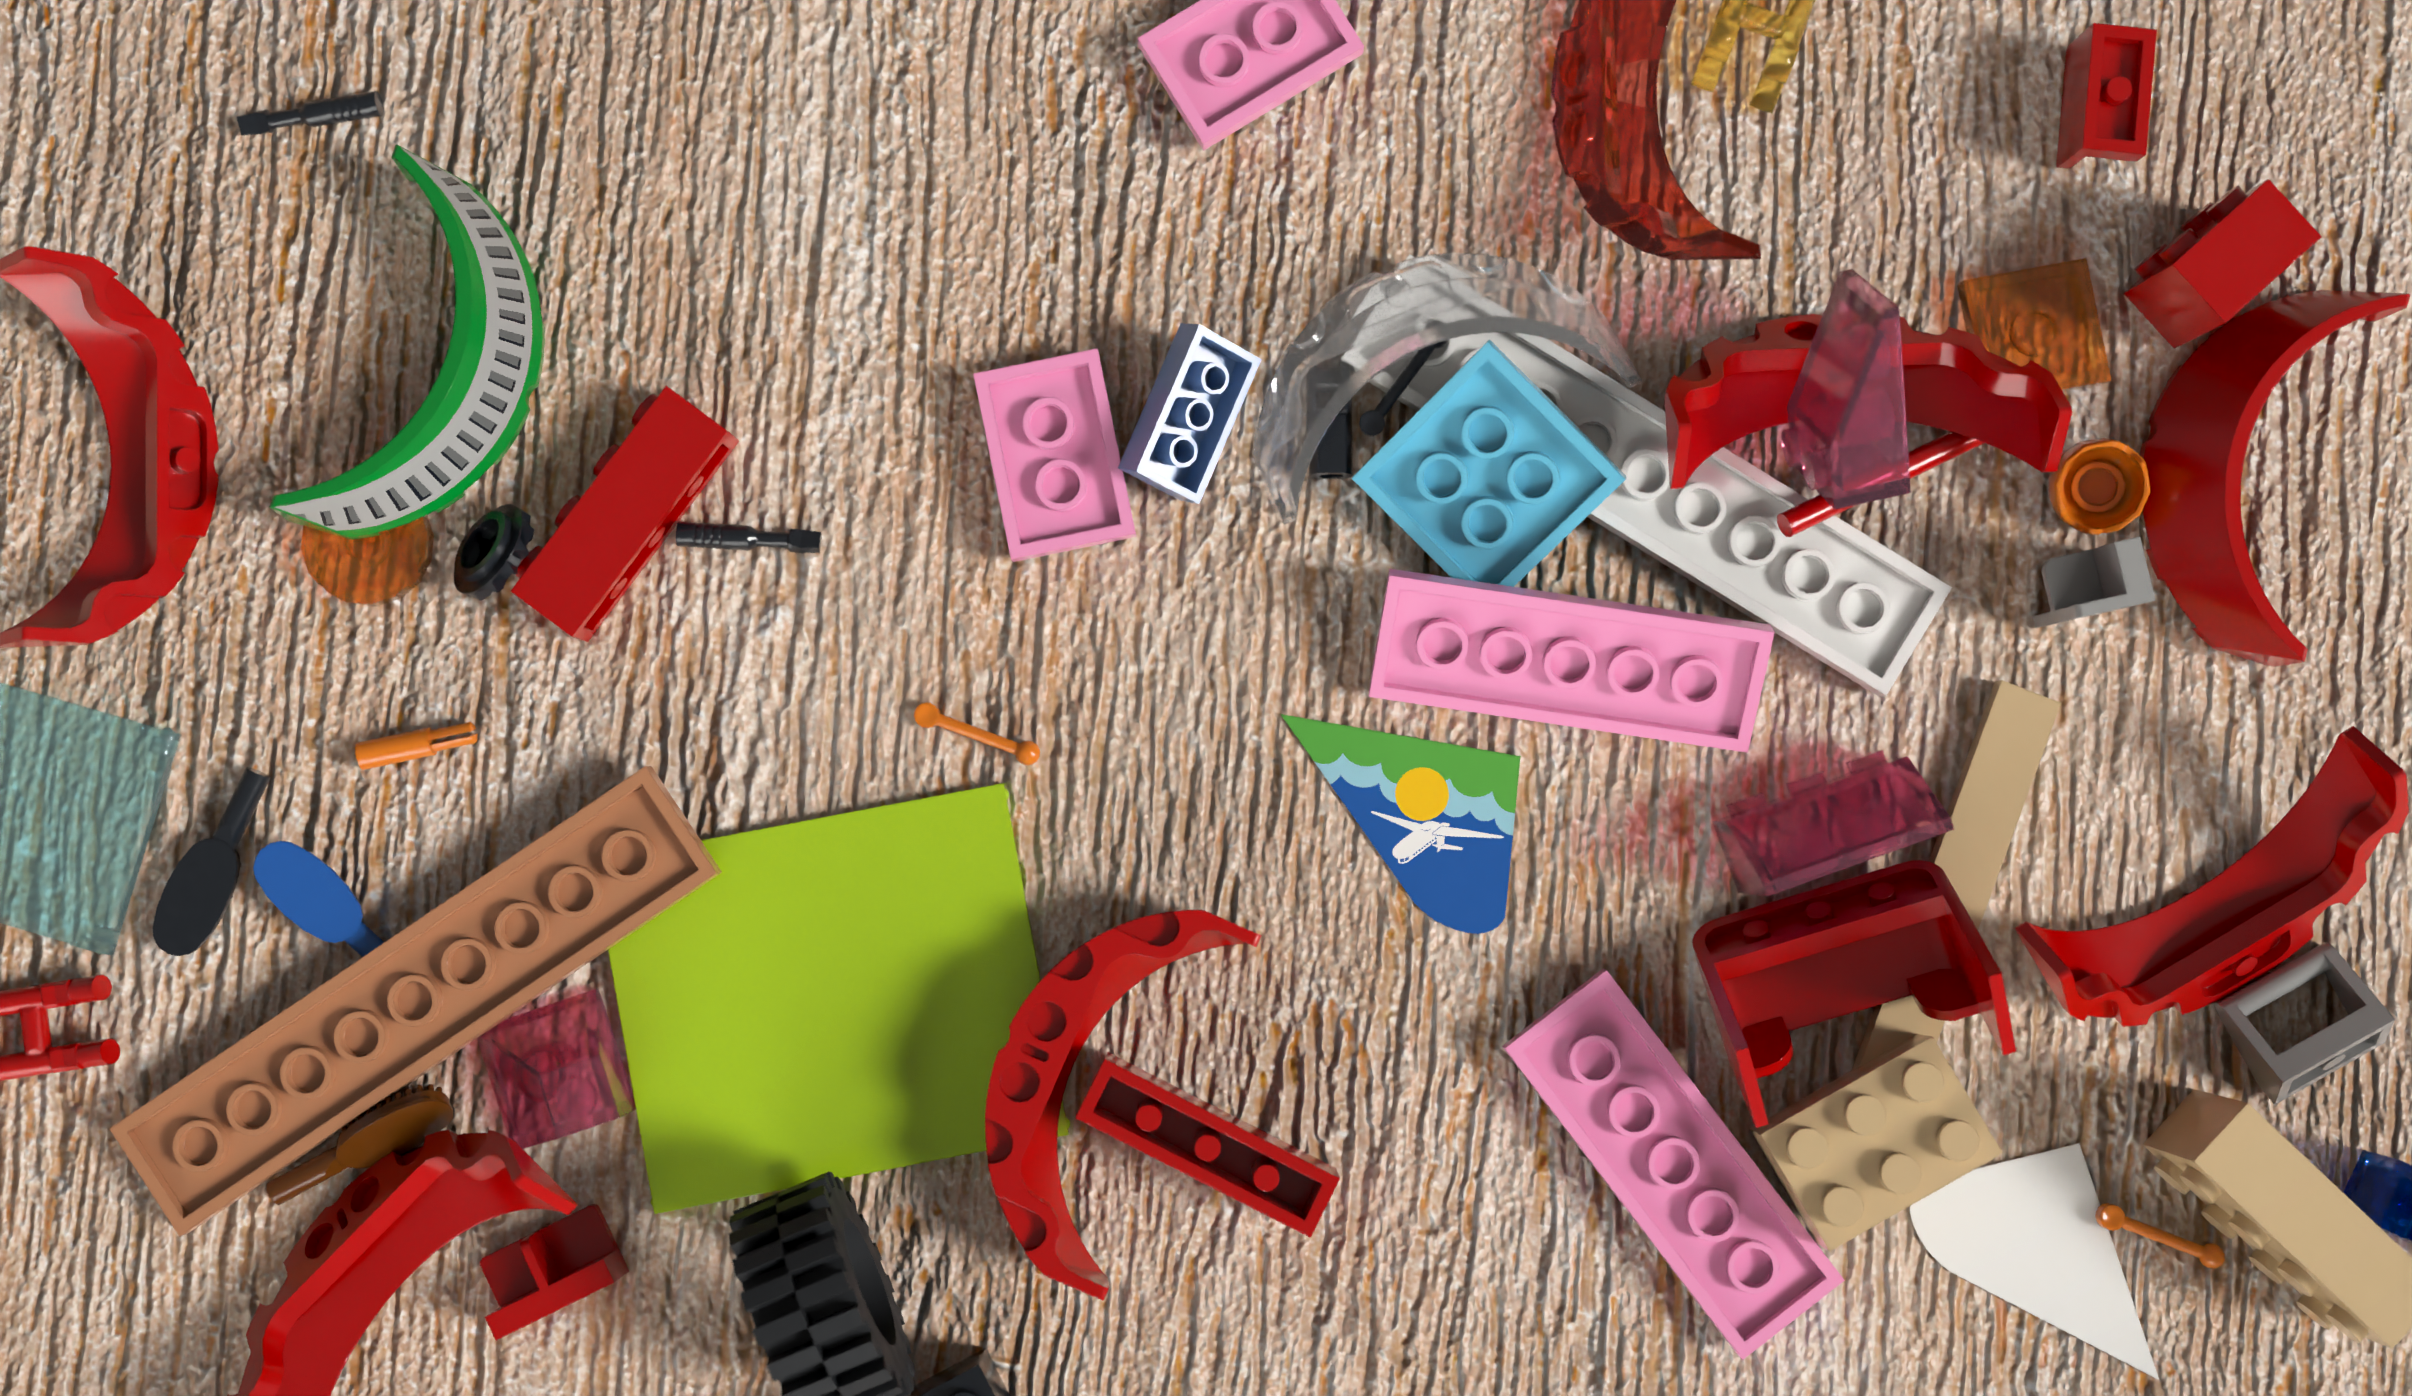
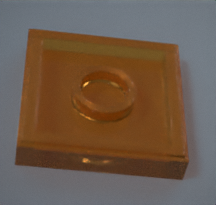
M2087 258L1972 278L1957 284L1966 332L1979 336L1987 351L2021 367L2028 364L2030 360L2036 362L2053 374L2063 392L2104 385L2112 381Z

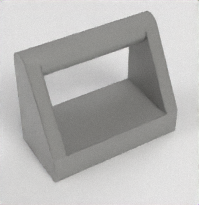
M2329 942L2320 944L2215 1004V1009L2257 1084L2274 1105L2384 1044L2395 1021V1018ZM2325 973L2348 1016L2276 1055L2246 1016Z

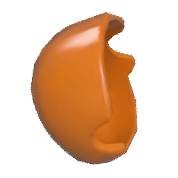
M2100 438L2076 443L2061 455L2057 472H2051L2049 475L2048 496L2056 514L2066 524L2082 533L2090 535L2107 534L2123 529L2141 515L2150 494L2146 462L2128 445L2114 439Z

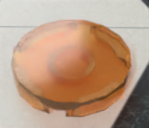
M428 515L408 524L379 532L381 535L353 540L303 526L301 551L308 573L328 593L347 603L380 606L401 599L421 582L432 561L434 534Z

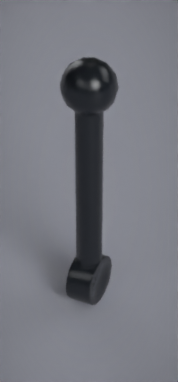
M1435 323L1426 329L1424 333L1425 342L1374 410L1367 411L1361 416L1359 427L1363 434L1374 437L1383 431L1385 426L1384 417L1433 351L1444 347L1448 343L1450 334L1444 325Z

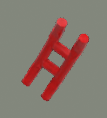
M94 975L0 990V1016L20 1014L24 1052L0 1055V1081L115 1063L120 1056V1047L114 1039H102L52 1047L48 1009L107 999L112 991L109 978L105 975Z

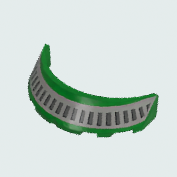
M395 145L391 158L406 179L418 183L429 199L444 230L452 258L455 278V314L451 340L445 360L436 381L420 408L400 432L379 451L352 469L330 480L294 492L273 495L269 506L270 509L290 522L350 540L381 535L379 532L408 524L433 511L439 513L465 496L463 492L474 484L493 464L497 465L519 435L530 412L529 397L533 390L539 386L544 360L545 330L536 287L537 282L527 256L509 225L496 208L470 183L399 145Z

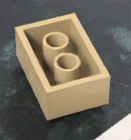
M1920 1034L1914 1035L1866 1064L1853 1069L1767 1118L1768 1125L1750 1128L1752 1135L1814 1240L1829 1252L2003 1153L1933 1036Z

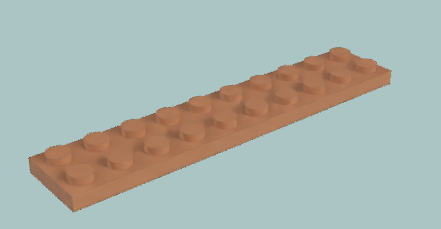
M645 766L109 1129L179 1237L185 1235L341 1131V1128L348 1126L351 1121L357 1120L358 1116L366 1114L368 1109L375 1108L377 1103L384 1102L386 1097H391L718 876L722 871L652 766Z

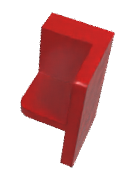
M2093 23L2068 45L2065 57L2056 167L2070 169L2085 157L2137 162L2146 155L2157 29Z
M591 1204L483 1257L480 1260V1266L499 1305V1308L485 1316V1319L495 1340H498L615 1283L628 1273V1266L600 1207L597 1204Z

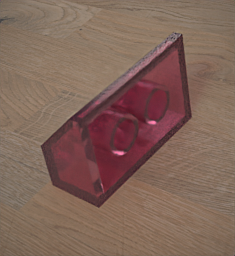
M1883 749L1846 761L1849 773L1826 781L1824 772L1819 771L1786 783L1789 794L1766 802L1763 792L1728 803L1726 806L1730 815L1712 821L1738 893L1770 896L1954 830V826L1950 816L1909 757L1886 759Z

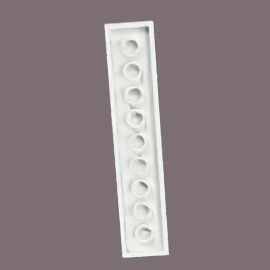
M1409 254L1345 356L1342 365L1350 366L1351 372L1387 393L1425 342L1424 333L1426 329L1435 323L1444 325L1450 334L1448 343L1444 347L1433 351L1398 398V401L1417 412L1490 339L1626 475V480L1587 516L1588 518L1758 623L1770 624L1776 634L1878 697L1887 696L1952 587L1836 516L1792 537H1786L1778 527L1777 515L1809 499L1724 447L1708 457L1693 472L1684 488L1670 489L1664 410Z

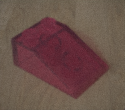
M1853 269L1839 272L1787 405L1789 429H1785L1781 433L1782 450L1788 466L1795 467L1804 476L1809 489H1816L1834 510L1911 493L1899 306Z

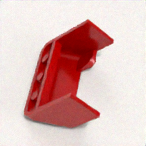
M1923 860L1902 862L1716 918L1702 925L1693 936L1692 945L1722 1041L1756 1128L1768 1125L1757 1078L1772 1075L1783 1069L1790 1062L1794 1050L1789 1031L1912 995L1919 1010L1926 1016L1936 1020L1956 1021L1980 1013L2003 1056L2016 1052L2002 972L1944 870L1932 862Z

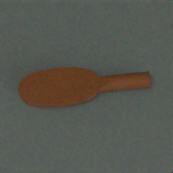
M433 1084L427 1086L428 1090H424L423 1085H418L417 1092L412 1093L411 1088H407L406 1096L402 1097L401 1093H396V1100L394 1101L390 1097H386L384 1106L380 1102L375 1105L376 1110L368 1109L366 1116L361 1114L357 1117V1121L353 1120L349 1123L350 1127L344 1126L341 1128L342 1132L339 1133L337 1146L268 1182L266 1189L270 1199L275 1204L281 1205L347 1168H368L391 1152L402 1155L425 1142L426 1135L441 1131L453 1119V1107L450 1105L449 1098L442 1092L441 1087H437L434 1090Z

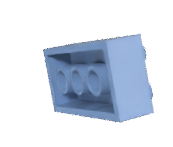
M1180 323L1118 469L1180 501L1199 504L1262 359L1200 324Z

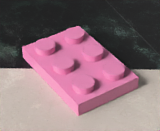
M1200 0L1137 38L1138 47L1203 151L1363 55L1364 51L1363 43L1336 0Z
M1098 348L973 373L1012 562L1136 537L1124 473L1118 469L1121 459Z

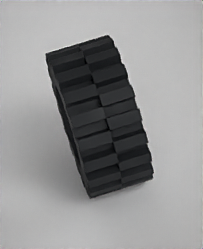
M826 1172L733 1211L734 1215L730 1216L729 1221L733 1231L729 1233L730 1247L737 1256L736 1259L732 1260L735 1276L741 1281L744 1292L740 1293L745 1311L751 1314L755 1326L752 1332L758 1348L763 1347L768 1358L766 1366L773 1381L778 1380L781 1384V1396H907L912 1394L911 1391L915 1388L912 1378L915 1376L914 1364L909 1357L912 1351L909 1339L902 1328V1325L905 1323L901 1309L896 1305L892 1292H895L889 1275L886 1276L882 1267V1257L876 1242L872 1243L869 1227L863 1215H858L855 1200L849 1191L845 1192L843 1182L839 1177H834L833 1172Z

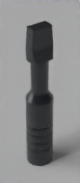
M372 91L305 102L297 109L272 113L266 109L236 118L241 135L243 136L273 133L275 128L300 124L318 127L339 122L383 116L384 109L379 93Z
M679 521L676 527V544L680 547L749 551L758 546L788 548L789 552L820 553L822 541L821 532L790 529L789 533L757 531L748 525L706 524Z

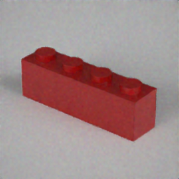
M665 386L659 395L653 393L640 404L632 417L631 423L635 426L621 446L614 444L602 454L593 470L596 479L582 497L575 495L567 501L559 511L554 522L558 529L543 548L541 546L533 548L517 568L518 574L516 576L519 580L511 592L573 638L586 642L591 639L739 443V440L729 431L668 386Z
M1107 1052L1075 1117L1093 1128L1311 1238L1340 1180L1335 1167Z

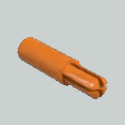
M472 722L433 730L428 727L357 742L355 745V755L359 767L362 770L433 756L437 754V751L474 744L477 742L478 734L473 733L436 741L439 738L474 731L476 727Z

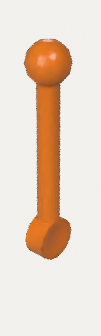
M922 703L915 709V721L923 728L939 726L1014 754L1016 759L1023 765H1032L1040 757V749L1033 741L1026 740L1018 743L940 714L938 707L932 703Z
M2105 1203L2096 1210L2095 1218L2097 1223L2107 1230L2114 1231L2123 1228L2198 1257L2200 1262L2210 1269H2216L2225 1262V1253L2217 1244L2208 1243L2200 1245L2125 1216L2124 1211L2114 1204Z

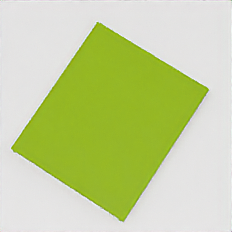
M1005 783L701 840L722 873L608 949L652 1197L650 1203L654 1209V1214L784 1190L826 1172H833L834 1177L838 1176L841 1179L987 1151L985 1142V1109L995 1058L998 1050L1004 1047L1009 1040V1025L1024 1000L1041 980L1008 805L1009 791L1005 788ZM1063 1099L1057 1137L1069 1135L1070 1120L1066 1117Z

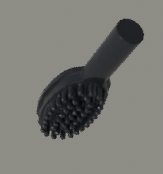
M246 767L212 838L203 839L194 844L178 862L167 881L157 905L152 928L155 942L167 954L182 956L198 950L214 932L233 897L242 864L236 848L271 779L269 775Z

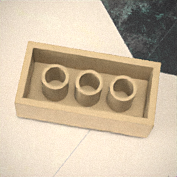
M2194 1089L2143 1143L2159 1160L2154 1166L2156 1172L2181 1193L2186 1194L2191 1190L2207 1205L2201 1211L2202 1215L2227 1237L2234 1239L2239 1235L2254 1250L2249 1256L2250 1261L2276 1283L2282 1284L2286 1280L2302 1296L2296 1301V1304L2320 1326L2329 1330L2334 1325L2357 1343L2367 1338L2390 1349H2393L2412 1328V1257L2249 1103Z

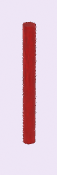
M1948 432L1778 514V527L1786 537H1792L1980 446L1984 442L1954 432Z

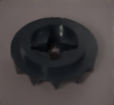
M506 504L482 516L469 529L458 548L454 562V585L459 592L482 601L490 596L492 592L498 593L504 589L506 580L512 574H518V565L522 559L529 555L526 546L533 539L534 529L530 526L531 515L516 505Z

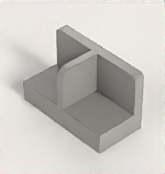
M2140 536L2047 560L2043 564L2041 571L2051 611L2035 615L2033 620L2035 628H2040L2156 601Z

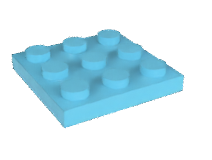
M1489 339L1351 479L1451 578L1514 587L1626 480V475Z

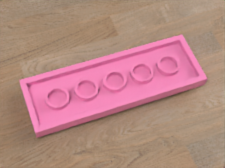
M1389 569L1369 684V697L1748 753L1775 632L1770 624Z
M1601 969L1502 1046L1742 1360L1845 1281L1607 970Z

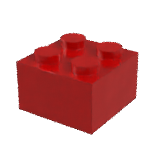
M2269 179L2246 193L2237 185L2214 204L2212 202L2208 203L2180 227L2183 233L2169 245L2164 243L2138 264L2134 270L2141 278L2123 294L2175 349L2227 323L2322 236Z

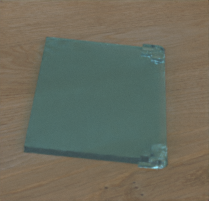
M0 683V923L70 943L72 946L93 951L99 955H114L182 734L174 732L171 728H160L10 684Z

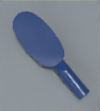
M287 841L269 843L259 851L253 866L255 879L273 904L304 931L325 942L337 943L345 941L361 957H364L384 943L382 939L362 922L363 913L361 905L349 886L331 867L313 853Z

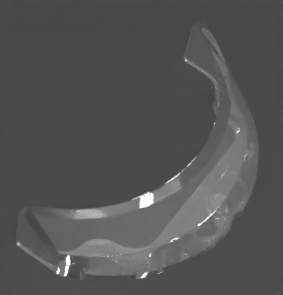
M1462 252L1424 255L1398 262L1388 272H1373L1352 283L1320 308L1321 311L1308 323L1295 341L1290 342L1274 369L1276 373L1265 396L1258 427H1255L1252 456L1275 515L1284 525L1296 521L1300 493L1311 459L1326 430L1346 403L1366 383L1396 361L1426 346L1465 335L1506 332L1540 336L1570 345L1596 358L1606 365L1610 378L1629 388L1642 383V379L1607 318L1581 293L1555 276L1528 264L1505 257Z

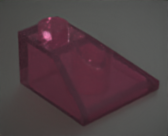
M599 988L505 1019L477 1038L507 1135L522 1149L621 1118L636 1110L631 1086Z

